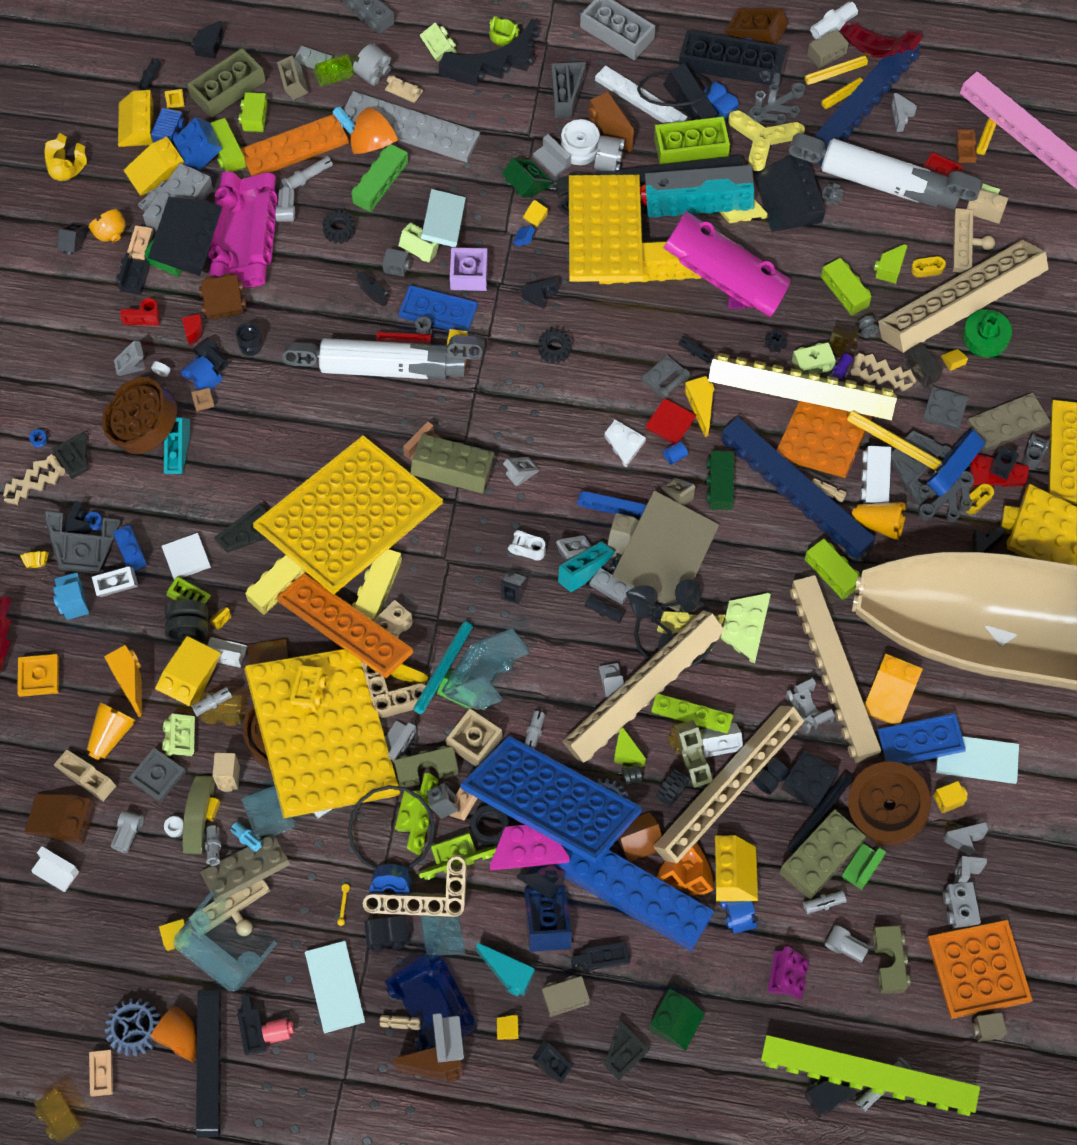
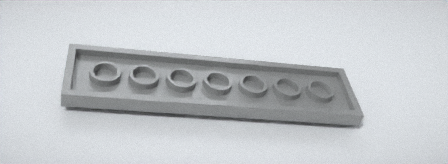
M354 91L343 109L348 117H352V121L356 125L355 120L365 108H374L389 122L399 141L466 163L480 138V132Z

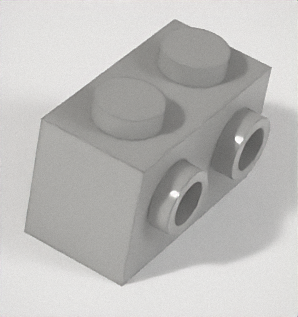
M973 882L948 885L945 892H943V901L948 905L947 921L948 924L952 925V930L978 926L981 921Z

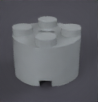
M369 44L359 53L358 57L360 59L358 63L355 61L353 64V72L369 84L376 86L382 75L386 76L389 73L391 57L375 44Z
M600 135L594 169L602 172L619 170L620 164L617 163L622 161L623 152L620 149L623 150L625 139Z

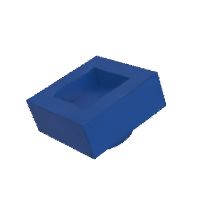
M531 225L520 228L513 243L517 247L529 244L532 241L535 229Z

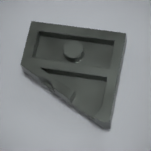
M84 431L52 449L71 479L88 471L87 442Z

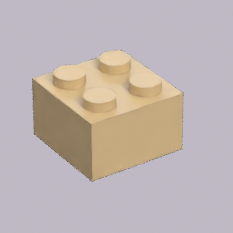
M469 709L447 737V746H453L456 754L478 767L502 740V730Z

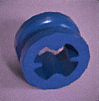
M36 429L30 433L29 439L34 447L41 448L46 445L47 436L43 430ZM38 436L39 438L41 436L42 440L36 442L35 437Z
M90 512L85 516L84 521L89 524L92 531L101 529L102 518L100 514ZM92 519H96V524L92 525Z

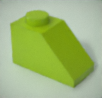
M904 244L883 253L881 260H877L874 271H877L875 278L896 284L908 245Z

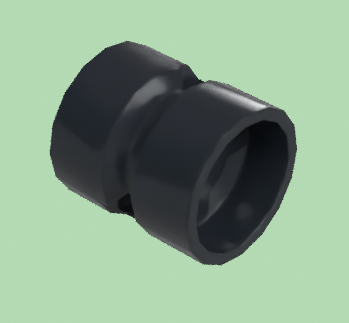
M253 323L241 324L236 330L239 349L244 355L254 356L262 349L260 331Z
M772 757L752 781L762 792L771 795L777 789L778 782L782 783L787 778L789 770L781 761Z

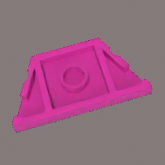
M526 825L505 827L490 863V871L569 863V856L561 844Z

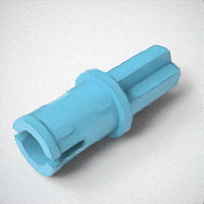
M336 107L332 112L333 115L341 123V127L345 128L351 135L355 128L352 117H348L341 107Z
M236 822L231 826L234 828L231 829V832L239 838L242 844H246L253 851H258L262 848L261 841L254 836L252 830L246 829L240 822Z

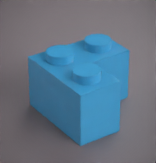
M78 573L56 578V586L53 587L55 593L53 598L60 615L64 614L65 618L69 620L90 614Z

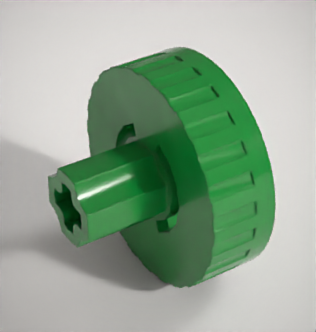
M989 309L976 311L968 317L962 332L963 342L972 353L978 356L994 357L1004 352L1012 336V326L1009 320L1000 312Z

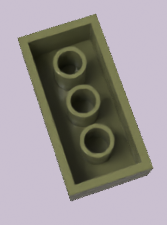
M241 48L187 85L190 97L212 118L244 97L245 92L250 93L265 83L263 68Z
M422 434L412 459L410 475L483 494L492 469L494 452Z
M834 810L784 863L779 874L807 899L811 900L863 844L866 836Z

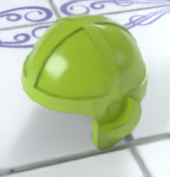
M497 16L490 20V38L496 45L503 47L513 41L515 37H518L520 32L518 24H514L508 19H498Z

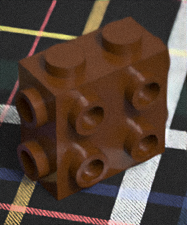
M228 273L224 274L223 277L209 276L205 280H201L202 286L199 287L200 297L204 298V304H201L203 315L206 314L208 320L244 314L243 308H246L245 297H241V291H244L243 282L238 279L237 275Z

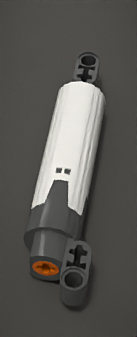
M797 133L793 136L789 148V153L792 156L812 163H817L823 159L821 166L823 172L934 208L939 205L954 210L959 198L968 201L977 200L981 188V180L957 171L951 172L949 177L836 139L830 140L826 149L822 140Z
M460 335L451 337L449 345L324 338L321 341L320 350L312 343H288L284 349L282 359L287 365L313 366L319 361L322 373L446 380L447 376L464 377L466 359L474 360L480 358L484 343L479 337ZM472 346H475V347H478L479 349L475 350V349H472L471 347H472Z

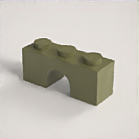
M690 720L674 725L685 769L690 777L692 786L695 788L713 782L709 765L701 748L703 743L696 723Z
M442 746L431 752L421 751L417 755L410 757L409 755H404L394 760L400 787L407 788L419 785V772L426 767L434 768L438 773L439 780L459 775L453 746Z
M900 926L875 927L872 932L874 952L886 953L892 959L891 967L880 968L877 973L879 994L905 993L908 986H910V975L906 973L905 965L908 964L907 953H903V945H905L904 932H901Z

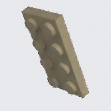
M1031 393L969 418L967 424L971 430L974 429L986 442L982 449L984 452H987L1048 427L1051 421L1035 395Z
M274 834L260 840L262 848L258 851H253L248 846L223 859L218 865L210 866L200 872L216 904L290 865Z

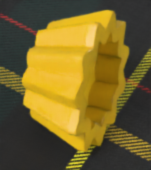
M49 552L24 553L20 557L26 568H38L46 565Z

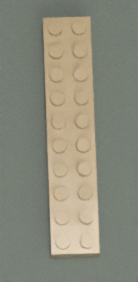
M1024 240L1019 241L878 321L882 340L903 353L910 350L912 347L940 333V331L954 325L961 319L968 317L975 311L982 309L989 303L996 301L1003 295L1047 271L1046 251Z

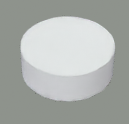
M154 361L151 367L153 372L163 377H167L171 371L168 366Z
M178 816L169 817L164 823V830L170 837L181 836L183 834L184 821Z

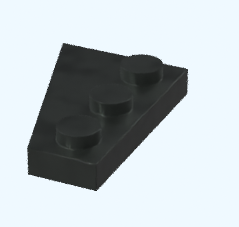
M258 504L216 535L215 540L226 553L267 539L253 526V523L267 511L261 504Z

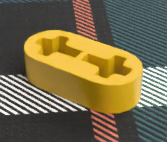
M941 257L917 259L912 264L911 273L915 277L939 275L943 273L946 262Z
M982 484L970 494V500L972 503L975 501L977 503L965 512L968 514L978 513L991 501L994 495L993 487L989 484ZM987 491V492H988V495L985 494V495L981 498V497H980V496H981V493Z
M402 664L391 673L395 678L412 685H425L428 680L424 673Z

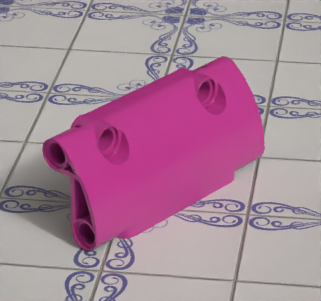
M226 171L221 174L220 188L215 193L214 204L220 205L223 208L208 252V258L211 260L209 276L219 278L223 277L224 274L232 273L237 275L239 280H242L243 287L245 288L265 284L267 265L272 260L276 206L278 202L275 193V175L262 173L240 179L233 172Z
M688 211L683 214L663 248L680 258L679 262L706 281L749 308L755 307L769 318L775 312L791 282V279L776 270L771 262H764L715 230L711 223L701 221ZM701 229L706 230L708 235L703 234ZM761 268L766 269L767 272H768V275L764 274V273L762 272Z

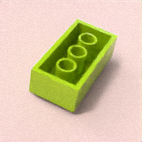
M724 117L655 125L654 140L660 165L729 156L730 143Z

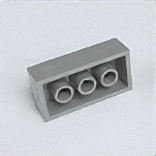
M594 0L581 13L580 28L633 60L655 38V25L614 0Z
M180 163L143 214L146 227L153 228L157 232L168 197L206 200L213 190L211 177Z

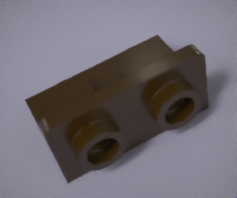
M855 326L852 333L834 327L829 343L834 356L841 358L844 353L854 355L857 348L856 344L860 337V334H857L859 327Z

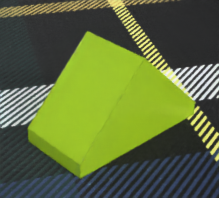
M621 728L619 730L614 763L630 766L638 763V766L642 768L645 766L646 758L624 728Z

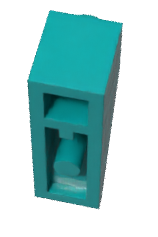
M176 418L172 430L164 440V474H183L190 439V419Z
M602 541L559 565L558 583L570 592L575 591L585 585L614 555L615 551Z
M477 943V953L504 987L508 989L507 991L515 996H519V994L525 996L535 974V969Z

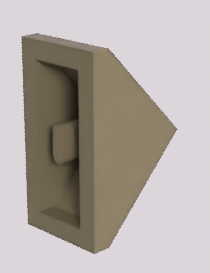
M674 478L661 487L668 498L683 506L694 499L695 486L692 483Z

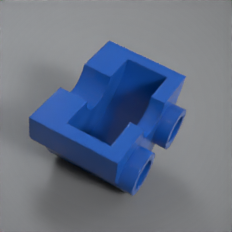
M198 355L180 371L184 378L194 380L193 384L198 390L210 388L211 391L223 380L222 376L213 370L214 365L204 356L199 357Z
M395 864L378 866L373 873L369 893H383L385 889L391 888L395 891V894H410L412 881L408 869Z
M719 901L721 908L727 910L728 916L725 917L728 929H732L733 934L757 928V922L753 915L755 910L752 901Z

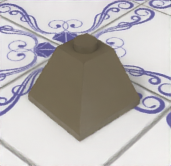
M619 513L615 514L607 545L615 551L612 558L614 556H622L639 522L636 518Z

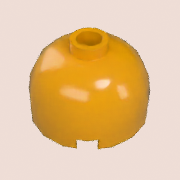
M113 209L100 215L102 218L98 221L95 218L88 226L92 234L100 241H112L114 243L121 239V234L124 232L126 224L120 210Z

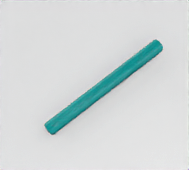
M465 621L462 623L413 707L414 711L418 714H422L427 708L472 630L473 626L469 622Z

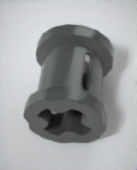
M423 316L416 320V334L432 336V324L429 318Z

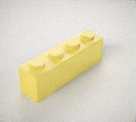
M388 549L372 562L371 568L365 572V583L359 587L358 600L353 602L352 607L372 621L382 612L402 562L401 553Z
M285 555L275 562L272 569L264 572L256 584L249 586L246 592L247 600L265 615L278 602L276 597L303 573L306 575L308 573Z

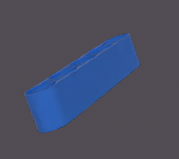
M974 429L967 432L926 483L939 497L944 495L965 471L986 442Z

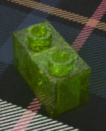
M348 54L316 63L314 69L320 87L352 78L354 72Z

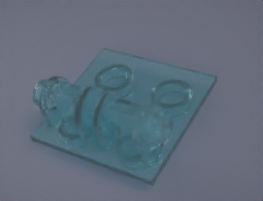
M420 916L426 956L429 959H436L440 955L465 954L459 916Z

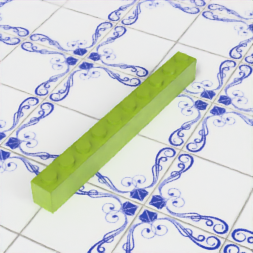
M766 1035L761 1061L766 1062L765 1066L778 1069L779 1065L787 1067L786 1072L799 1074L800 1070L808 1072L807 1077L820 1080V1076L829 1078L828 1082L841 1085V1081L850 1083L849 1087L862 1090L863 1086L870 1087L872 1093L884 1095V1091L893 1093V1098L905 1100L907 1096L914 1098L913 1103L926 1106L927 1102L936 1104L935 1108L948 1111L949 1107L957 1109L958 1114L970 1116L971 1112H976L980 1086Z

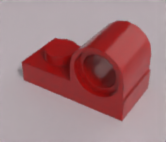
M152 298L144 299L140 304L139 310L133 308L121 309L120 317L123 325L159 326L160 324L158 304Z

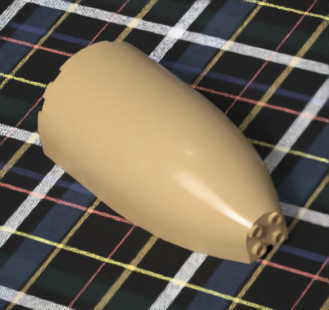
M941 552L891 561L863 570L862 577H857L855 593H859V596H854L852 611L856 612V615L877 631L899 645L923 657L962 670L987 676L1077 690V566L1004 554ZM985 626L1011 632L1017 636L1001 646Z

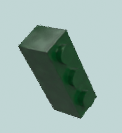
M711 451L710 458H707L706 469H710V474L706 476V486H710V491H706V502L709 503V510H732L734 502V452Z

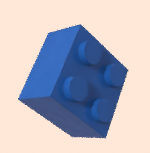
M197 117L173 139L184 160V164L199 171L223 149L211 124Z

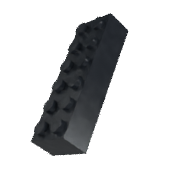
M687 30L679 55V66L685 63L690 72L779 87L787 60V47Z

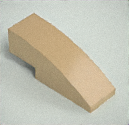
M68 750L54 764L66 776L103 802L116 787L110 778Z

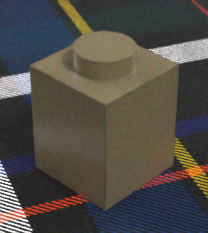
M1002 1013L977 1016L973 1021L974 1023H972V1032L974 1036H977L978 1042L1001 1039L1007 1034Z

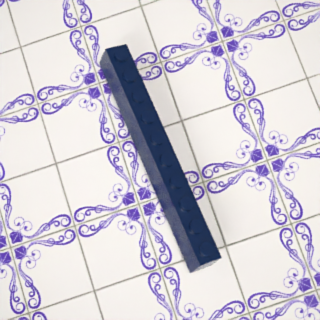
M920 44L913 51L906 50L903 54L896 53L894 56L883 57L815 134L814 138L822 140L826 149L832 139L844 141L845 138L848 139L855 127L858 128L863 118L871 113L872 107L880 103L884 94H888L892 84H896L903 72L906 73L911 63L918 59ZM821 159L819 162H817V163H818L819 165H821V166H822L823 159Z
M739 417L722 430L721 440L726 447L734 450L735 454L740 459H744L753 471L761 474L762 478L767 483H771L780 495L787 497L794 507H798L807 519L814 521L822 532H826L834 543L841 545L849 556L858 560L873 546L875 537Z

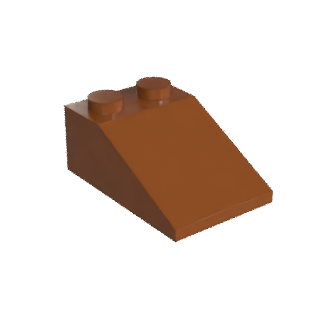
M609 92L590 99L588 121L598 128L601 136L625 139L623 149L629 152L632 151L634 129Z

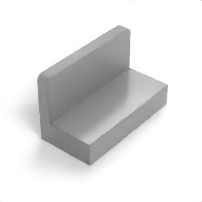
M549 134L543 137V146L533 153V157L553 176L557 177L571 166V155Z
M396 721L385 737L389 751L388 757L393 764H395L394 760H397L404 754L417 733L416 726L409 722L405 726Z
M962 856L955 867L954 884L966 883L970 878V874H980L987 864V859Z
M433 1014L438 1063L464 1059L459 1016L442 1018V1014Z

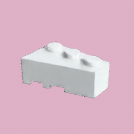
M868 446L862 454L863 470L861 480L863 481V488H861V500H863V504L889 503L891 447Z

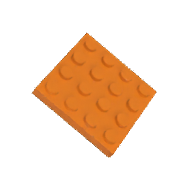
M799 401L776 451L790 463L846 478L866 431L847 420L851 411ZM858 413L870 421L872 420V416Z
M1008 920L927 937L950 1019L1033 1001Z

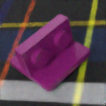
M784 946L783 951H775L768 992L771 994H789L796 999H802L805 990L806 972L808 971V959L789 946Z

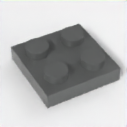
M932 387L922 421L958 431L968 397Z
M153 748L128 779L161 803L186 771L163 753Z

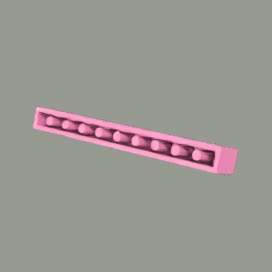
M979 72L973 74L963 83L960 91L962 96L1077 189V151L1069 147L1063 140L1058 138L1051 130L1042 125Z

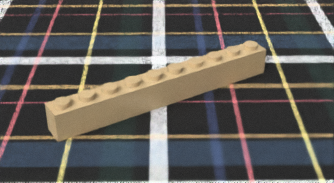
M814 575L795 580L790 589V595L793 600H796L797 614L799 617H802L804 633L808 634L810 638L809 646L811 651L815 652L817 668H821L823 674L821 676L824 686L828 687L829 701L831 704L834 703L836 720L841 722L842 736L844 739H847L849 744V755L851 758L854 757L855 763L876 758L879 756L881 749L817 578Z
M704 610L699 613L562 741L576 759L583 763L590 760L600 747L605 746L614 734L619 733V730L628 721L634 719L642 708L649 705L651 699L656 694H660L665 689V686L675 680L684 668L689 667L698 655L703 654L712 642L720 638V635L725 630L713 613Z
M779 706L713 779V782L703 790L655 843L653 847L664 861L678 863L803 724V718L794 707Z

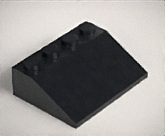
M789 156L754 173L763 207L767 212L771 232L823 223L825 208L809 161Z
M168 197L148 258L200 276L223 207L206 200Z

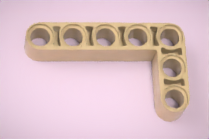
M361 661L373 706L378 712L379 717L386 718L414 710L413 707L419 699L416 695L422 693L426 685L416 684L388 692L384 677L377 672L369 673L368 671L372 668ZM376 686L382 687V689L379 691L373 690V688ZM400 698L406 699L404 703L397 702ZM382 703L387 704V707L384 709L378 708Z
M454 854L450 857L447 864L446 894L368 893L363 900V907L369 913L459 916L465 907L466 859L461 854ZM456 859L460 860L463 867L454 869L451 862ZM453 880H458L461 882L462 887L459 890H455L451 887L450 883ZM371 897L376 898L378 906L371 907L368 904V899ZM391 898L397 899L399 906L392 908L388 900ZM416 899L420 906L413 909L410 907L409 901ZM437 900L440 903V908L432 909L429 902ZM458 901L461 904V908L453 910L450 907V903Z

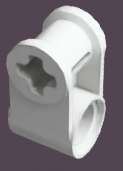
M523 531L514 532L513 542L508 547L511 553L533 560H541L545 557L546 548L542 538ZM535 547L541 548L540 550H533Z

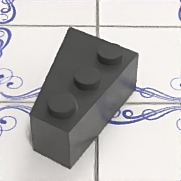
M586 62L552 64L555 118H570L573 116L585 78Z

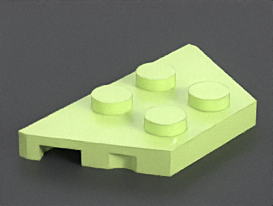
M769 593L732 600L728 604L723 625L725 631L721 634V639L727 644L732 645L739 653L742 652L752 663L756 661L771 595Z

